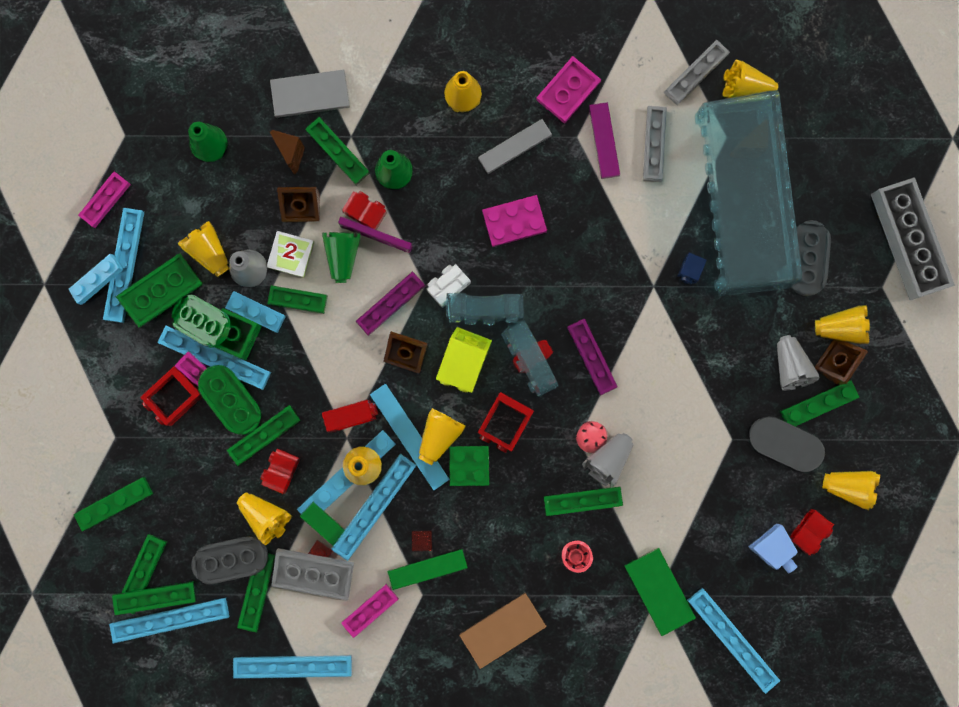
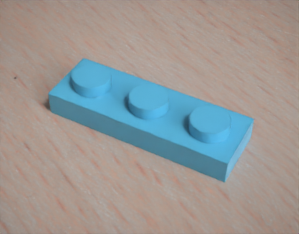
M109 254L71 286L69 291L76 303L82 305L123 271V268L115 255Z
M233 291L225 307L278 333L286 317Z

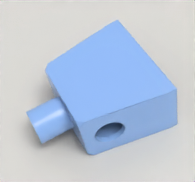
M776 523L748 546L773 569L777 570L782 566L787 573H791L797 568V565L791 558L798 552L781 524Z

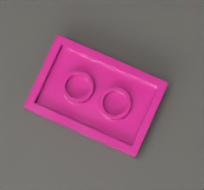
M572 56L537 96L536 100L565 124L599 85L601 79Z
M537 195L482 210L492 247L547 232Z

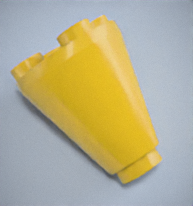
M735 60L731 69H727L724 73L723 79L726 83L723 97L731 99L774 97L777 93L778 83L743 61Z
M465 71L456 73L446 84L444 91L446 102L455 112H466L474 109L479 105L482 96L478 81Z
M209 221L203 224L200 229H195L188 234L189 239L185 237L178 242L183 251L209 272L215 273L217 277L229 269L227 265L228 260L215 229Z
M867 305L856 306L821 317L820 320H815L816 335L851 343L869 344V334L866 331H870L869 319L865 318L868 316Z
M432 408L428 414L418 458L432 465L462 434L465 425Z
M369 447L354 448L346 454L343 460L345 476L356 485L373 483L381 472L382 463L380 456ZM356 463L362 464L361 470L355 469Z
M873 471L825 473L822 488L850 503L869 510L876 503L877 493H874V490L879 485L880 474H876Z
M244 493L237 501L241 513L258 540L264 545H267L275 537H281L285 532L284 527L286 523L292 518V515L286 510L253 494Z

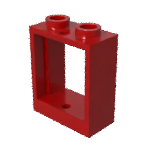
M174 366L140 398L144 401L142 403L148 411H153L157 415L155 419L161 425L172 426L202 396L198 386ZM175 377L192 396L167 417L153 402L151 397Z
M500 392L478 431V434L481 435L479 439L488 444L493 441L498 444L496 448L505 453L508 450L512 452L534 410ZM500 402L525 415L510 445L485 432Z
M369 400L322 413L327 432H336L376 420L375 415H378L376 405Z

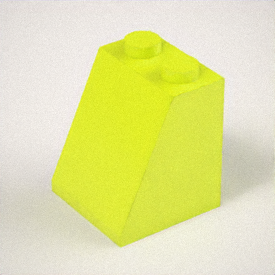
M456 327L449 340L436 380L447 386L458 387L462 392L472 393L492 340Z

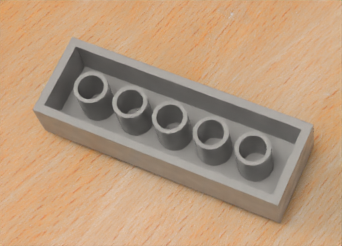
M915 177L878 189L872 193V200L909 300L955 286Z

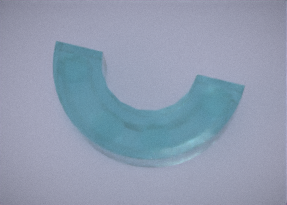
M446 293V318L449 319V322L465 321V325H475L476 322H483V325H495V321L518 323V319L524 318L523 294L470 296L466 295V293Z
M523 319L504 329L501 335L506 344L510 342L507 346L512 356L517 355L519 361L516 363L520 371L526 372L530 380L527 385L531 392H536L539 397L558 387L559 385L525 320Z

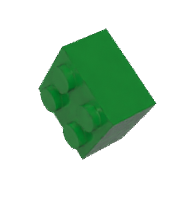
M222 308V311L227 313L230 318V331L224 342L216 346V348L247 360L262 326Z
M489 446L450 447V486L489 485Z

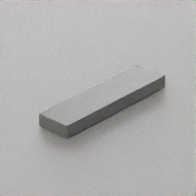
M716 40L664 93L678 105L730 52Z
M647 107L643 181H663L667 107Z
M543 119L482 154L478 159L487 174H490L552 136V133Z

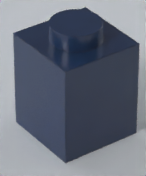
M688 253L684 258L677 277H680L681 281L686 284H695L699 280L707 260Z

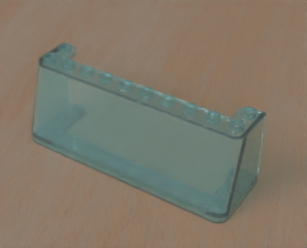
M778 90L702 103L697 113H695V123L699 124L701 136L705 138V144L703 145V154L707 156L705 171L709 175L710 180L707 188L708 193H711L712 201H710V211L714 214L712 229L716 231L714 247L715 250H718L719 256L716 264L721 272L718 279L715 280V290L718 291L719 296L788 289L801 281L802 270Z

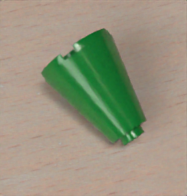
M194 122L190 125L188 130L189 143L194 156L204 162H214L222 158L228 147L225 133L219 127L203 122Z
M394 150L385 151L375 166V175L379 183L388 189H400L411 180L413 170L410 160L405 155Z
M322 232L331 279H335V283H347V279H351L361 233H356V237H354V233L329 232V236H327L326 232Z

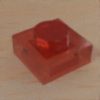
M432 530L412 531V551H432Z
M317 540L308 554L329 558L333 551L330 547Z

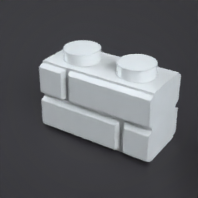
M456 264L454 266L448 265L442 271L443 275L439 279L435 277L427 284L429 286L427 288L428 293L442 308L471 284L470 279Z

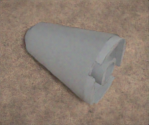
M254 250L235 252L230 257V275L238 285L255 287L266 278L267 262L259 252Z
M791 335L781 337L777 343L782 390L796 389L795 386L801 385L805 387L818 381L820 378L819 373L797 339L791 337Z
M625 433L617 434L585 459L582 463L584 469L588 467L591 470L589 474L595 480L605 486L609 483L611 484L610 488H613L632 450V438Z

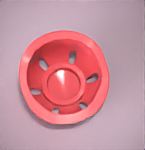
M594 421L584 423L578 430L577 444L585 452H596L607 442L605 427Z
M572 541L566 544L562 550L563 564L569 571L574 573L586 571L593 562L590 547L582 541Z

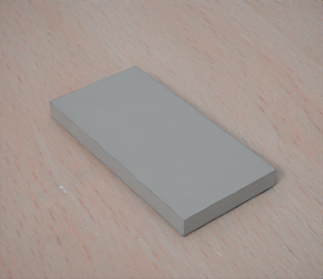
M345 70L270 80L276 118L350 108Z
M278 548L276 550L271 586L348 601L354 562Z

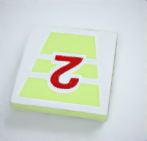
M277 231L267 268L304 278L314 241Z

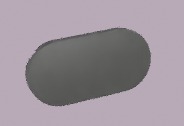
M810 220L800 224L793 231L791 238L788 281L791 288L803 296H811L820 292L825 287L828 279L831 235L824 225L818 221Z
M768 416L758 419L750 428V442L756 451L795 470L802 472L812 471L819 467L824 460V446L815 435L781 419Z
M251 536L201 547L193 557L191 563L192 572L197 579L205 584H216L253 576L260 573L266 566L268 551L258 538Z

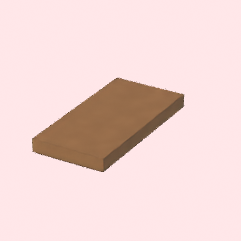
M524 593L462 632L460 637L481 669L544 629L546 625L527 594Z

